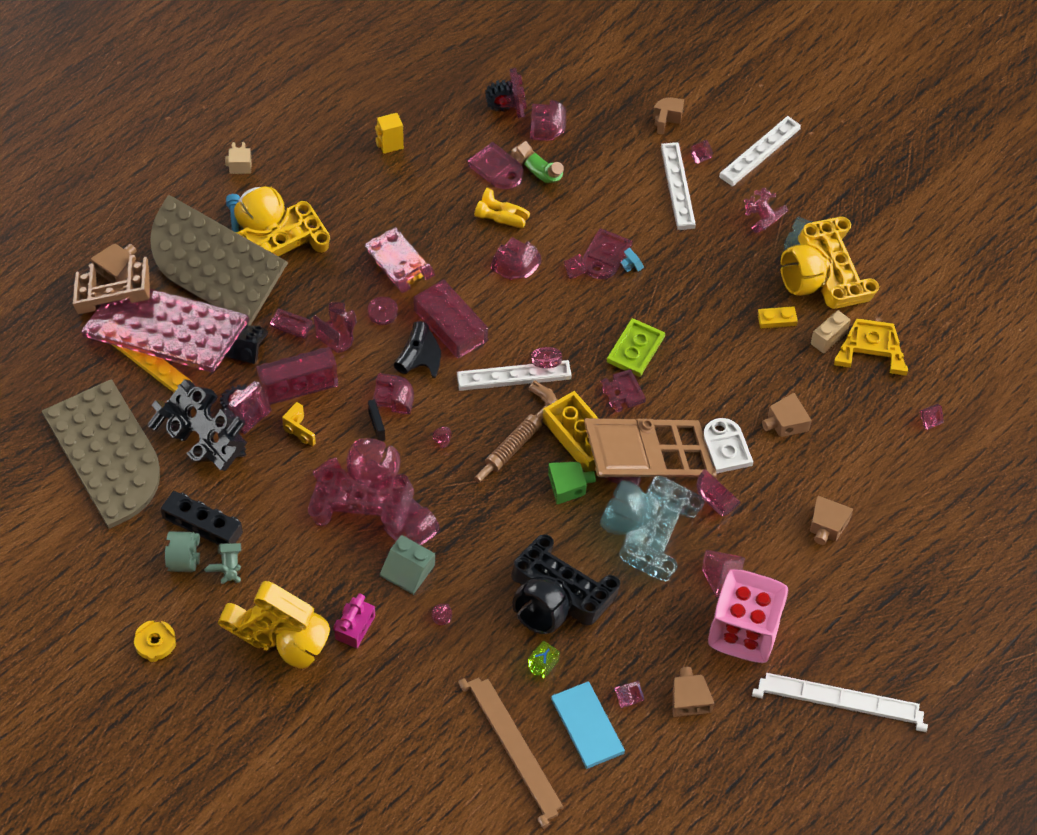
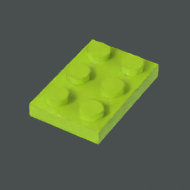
M632 318L607 357V363L641 377L665 338V332Z

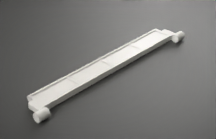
M766 673L765 679L760 678L759 689L753 688V697L762 698L763 692L915 723L917 724L916 730L927 732L928 724L923 723L924 712L919 711L920 704L770 673Z

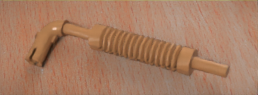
M537 381L531 383L529 391L539 396L545 402V406L536 415H528L485 459L486 466L474 477L476 482L480 483L491 471L498 472L533 434L542 427L543 409L557 401L552 389L544 387Z

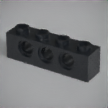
M173 490L161 507L163 519L190 532L197 533L200 537L217 545L236 543L243 533L242 524L237 518L224 515L220 510L212 509L201 501H195L185 493H178Z

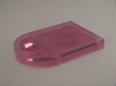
M491 142L468 160V166L495 187L510 189L522 181V165L494 142ZM509 176H514V177H516V178L513 179V180H511V179H508L507 177H509Z
M600 228L584 254L583 268L585 272L597 279L612 277L617 273L621 266V261L626 257L624 251L632 247L633 241ZM600 267L602 270L595 271L593 268Z

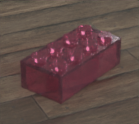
M444 279L414 296V311L429 325L432 331L457 358L462 357L488 341V327Z
M330 347L319 348L312 352L301 353L297 356L282 358L275 362L256 366L259 390L265 406L338 386L337 364Z

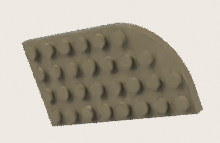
M169 194L153 222L151 250L154 260L162 273L184 289L251 326L288 262Z
M112 379L42 410V415L108 529L133 518L151 502L160 481L158 457Z

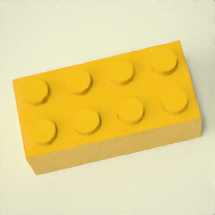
M573 391L543 409V422L572 457L581 463L585 472L595 471L596 465L584 419L598 417L580 396Z

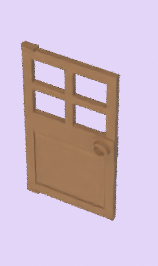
M584 419L598 477L716 478L717 476L699 420ZM655 427H670L675 445H659ZM677 428H693L697 445H682ZM662 452H677L682 469H666ZM685 452H700L705 470L689 469Z

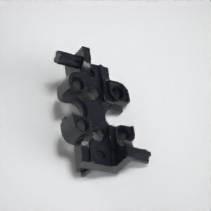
M184 379L169 400L166 402L155 400L152 404L157 412L149 421L148 426L153 428L154 431H157L163 421L168 418L166 429L172 438L186 441L192 432L196 431L199 434V442L187 452L191 459L203 462L212 461L220 470L226 471L236 457L246 456V448L244 446L247 442L239 434L246 421L239 416L236 417L228 408L219 409L218 414L213 418L210 410L212 404L218 398L213 390L196 387L190 380ZM193 407H195L197 411L194 417L191 416V410ZM218 432L219 440L215 443L213 437Z

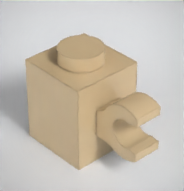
M233 142L232 148H229V156H225V165L229 166L230 174L251 173V149L246 148L244 142H242L240 148H237L235 142Z

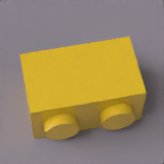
M398 113L378 117L377 125L375 126L378 136L376 137L378 148L381 147L383 154L404 149L403 124Z

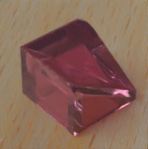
M708 140L691 146V155L695 163L712 158V149Z
M639 680L615 687L620 707L630 706L645 700Z

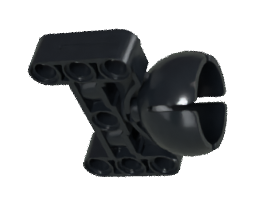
M545 534L539 535L514 561L511 578L514 582L521 584L513 597L512 606L514 612L518 613V619L525 627L539 634L551 633L558 629L564 623L568 611L569 615L579 620L581 624L592 625L615 601L620 587V580L616 576L608 575L599 583L552 555L554 540L551 536ZM530 600H532L528 605H526V606L519 612V610H520L527 602H529Z

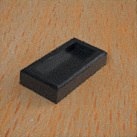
M375 399L368 400V413L377 440L379 442L385 441V429Z

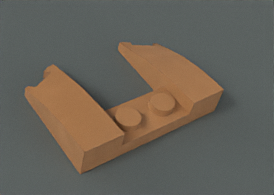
M129 255L127 280L101 286L96 284V266L94 263L88 265L90 272L80 275L77 271L73 296V306L77 313L83 314L96 311V305L126 298H129L131 303L149 300L150 280L147 257L143 258L142 263L135 262V255Z

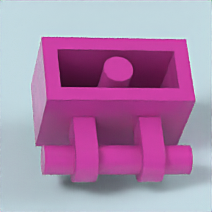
M358 594L356 598H352L350 603H346L342 612L343 616L340 620L337 619L333 627L336 640L358 648L375 618V606L363 602L365 599L363 594Z

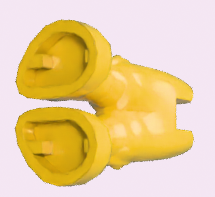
M486 188L482 201H479L476 206L474 216L493 219L501 224L523 228L525 220H528L530 213L520 206L497 201L494 199L493 190Z

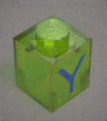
M543 640L530 655L528 668L533 674L545 678L559 662L560 651Z

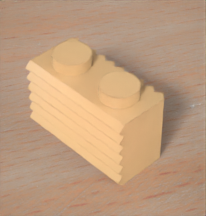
M837 310L813 331L811 345L822 353H826L828 349H831L835 343L840 341V338L847 334L850 319Z

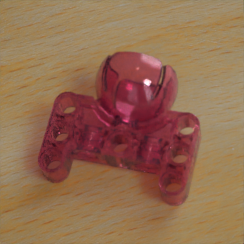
M363 438L354 442L347 453L346 466L348 472H345L344 469L327 467L319 474L308 507V513L317 526L327 525L331 520L333 511L379 515L389 533L396 534L400 532L404 527L414 488L406 475L398 474L401 464L399 452L394 447L388 446L384 460L381 462L386 448V444L383 441Z

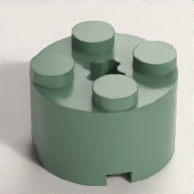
M169 531L166 540H170L168 546H165V565L168 568L167 571H196V564L200 563V553L197 552V546L200 541L199 534Z

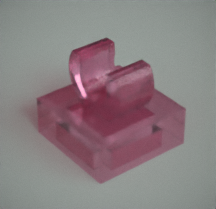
M938 403L920 410L923 426L926 429L944 423L942 406Z

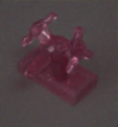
M762 188L761 191H755L756 195H761L760 199L754 202V196L750 197V201L744 199L747 209L745 214L750 215V212L756 213L757 211L761 217V220L752 226L755 233L765 230L789 211L786 205L772 210L767 201L769 197L775 198L776 194L770 193L765 188Z

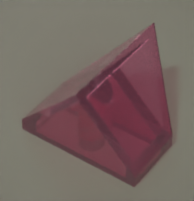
M705 550L702 571L716 598L720 596L728 572L731 569L743 570L745 557Z

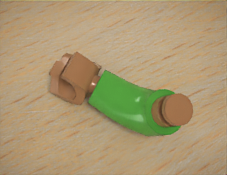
M526 141L512 149L510 159L517 165L524 163L540 180L546 183H555L562 178L563 165L559 162H546L532 150Z

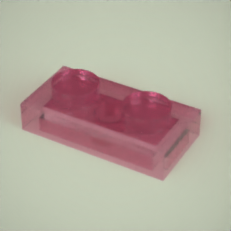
M279 308L270 322L271 327L304 339L313 325L312 320Z

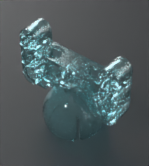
M662 476L655 477L645 493L635 483L621 480L613 495L615 498L610 499L599 525L614 535H627L619 551V557L623 562L661 581H667L677 570L678 565L675 559L663 552L680 514L689 518L696 517L704 506V499L699 494Z

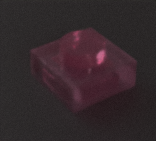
M580 254L564 261L570 279L587 272Z

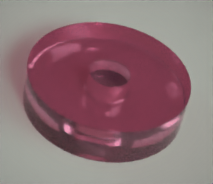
M377 297L368 305V316L376 324L387 325L392 323L397 317V304L391 298Z
M543 347L532 352V364L536 367L554 368L562 362V353L556 348Z

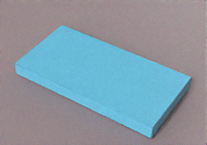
M589 681L551 696V700L586 769L625 753Z

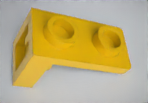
M296 402L282 417L283 428L287 433L299 437L303 443L314 446L316 444L315 434L299 424L304 418L303 405Z

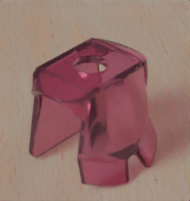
M332 302L329 303L330 319L324 322L317 316H314L313 320L316 337L332 350L339 353L347 350L352 345L354 338L353 330L357 320L353 309L349 312L345 311V303Z

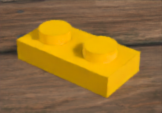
M795 307L758 309L757 315L760 328L797 326L798 320Z

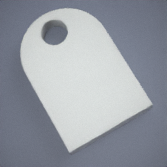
M718 418L706 425L704 440L716 473L753 466V459L738 424L730 419ZM722 426L725 430L718 431L715 427Z

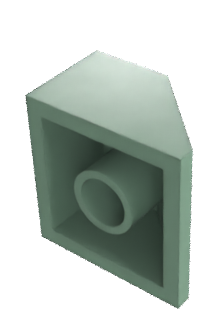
M401 535L390 549L380 576L414 595L434 568L435 553Z

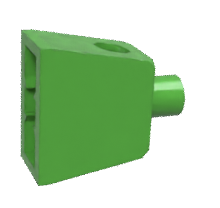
M579 462L549 463L548 476L556 504L584 496L586 494V484L596 482L594 471L583 472Z

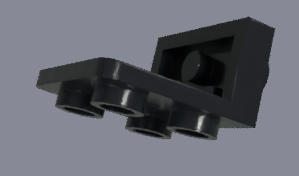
M242 321L233 322L221 334L219 355L255 364L257 362L259 344L268 335V330L261 326H248Z

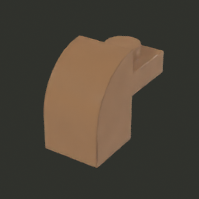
M664 98L655 104L653 119H655L654 126H657L658 134H664L666 122L681 123L684 99Z

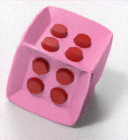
M731 569L725 578L717 602L715 618L711 624L708 637L709 646L722 653L758 663L767 662L786 603L788 587L777 580L762 575Z

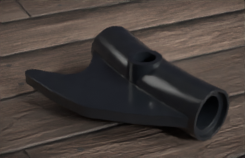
M422 321L413 323L407 343L393 364L398 372L407 374L416 367L426 366L429 368L432 378H436L440 367L441 349L429 330L427 323Z

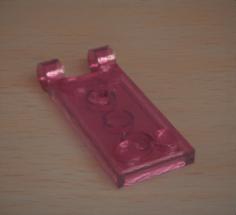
M397 228L389 230L364 244L369 254L401 293L411 289L407 280L421 273L425 280L435 276L431 265L423 260Z

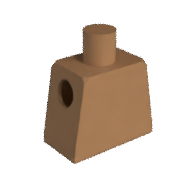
M112 244L93 256L91 262L95 264L96 272L111 283L124 281L128 277L129 255H134L137 250L132 244H128L124 249L117 244Z
M792 393L769 407L768 418L762 420V425L765 431L775 428L778 435L784 437L808 432L812 420L796 394Z
M818 496L810 527V532L816 534L815 542L825 545L827 539L836 541L849 523L853 508Z
M691 667L681 668V677L674 678L673 717L712 713L714 701L704 676L693 675Z

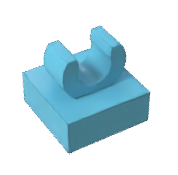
M630 247L624 251L627 258L623 259L621 264L627 272L632 270L633 267L638 272L644 268L641 260Z

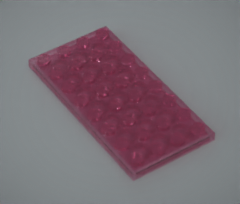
M150 289L149 300L131 303L130 299L126 298L101 304L81 332L84 337L213 373L248 323L249 317L247 314Z

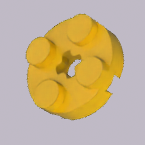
M153 620L143 623L135 633V649L141 657L148 659L150 662H156L159 659L165 658L176 647L173 628L163 621L160 623ZM159 637L160 639L158 643L153 644L151 643V638L157 639Z

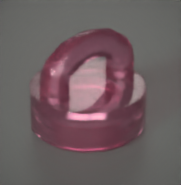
M441 427L433 432L432 437L435 443H439L441 448H446L452 433L450 428Z
M438 604L433 608L432 618L438 625H445L451 621L452 610L449 604Z

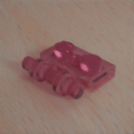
M631 369L613 374V382H609L607 378L601 380L602 389L608 395L609 403L616 412L623 410L621 403L625 402L627 407L630 408L646 401V397ZM617 389H618L619 392H620V395H617V396H616L614 390H617Z

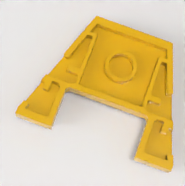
M856 319L834 360V365L851 367L853 352L891 358L890 373L905 376L908 373V367L905 365L904 355L899 346L900 342L897 332L892 323Z

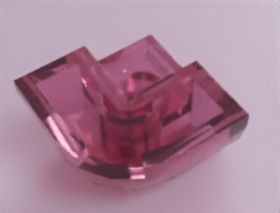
M550 100V105L532 104L530 139L554 140L555 137L565 132L567 112L563 104Z
M512 237L505 245L501 244L496 251L491 263V270L510 280L513 278H527L542 263L541 255L528 241L524 244Z
M378 373L373 399H375L378 406L391 407L392 412L411 415L414 390L406 378Z
M706 469L701 472L697 480V490L702 499L721 516L732 512L741 502Z
M411 499L402 508L398 506L392 511L385 522L384 530L396 541L403 535L415 543L423 545L440 531L437 519L427 507L423 508L414 499Z

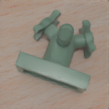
M241 543L220 544L218 546V554L222 556V564H209L204 569L205 572L224 573L221 584L232 580L235 583H239L241 578L237 576V571L241 569V565L238 564Z

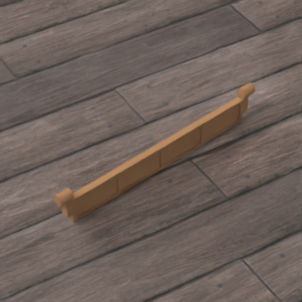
M465 678L461 679L458 684L462 691L465 692L469 689L472 691L543 815L537 818L543 829L550 825L548 820L557 817L559 814L557 810L563 808L558 796L489 679L481 681L479 678H476L470 682H467Z

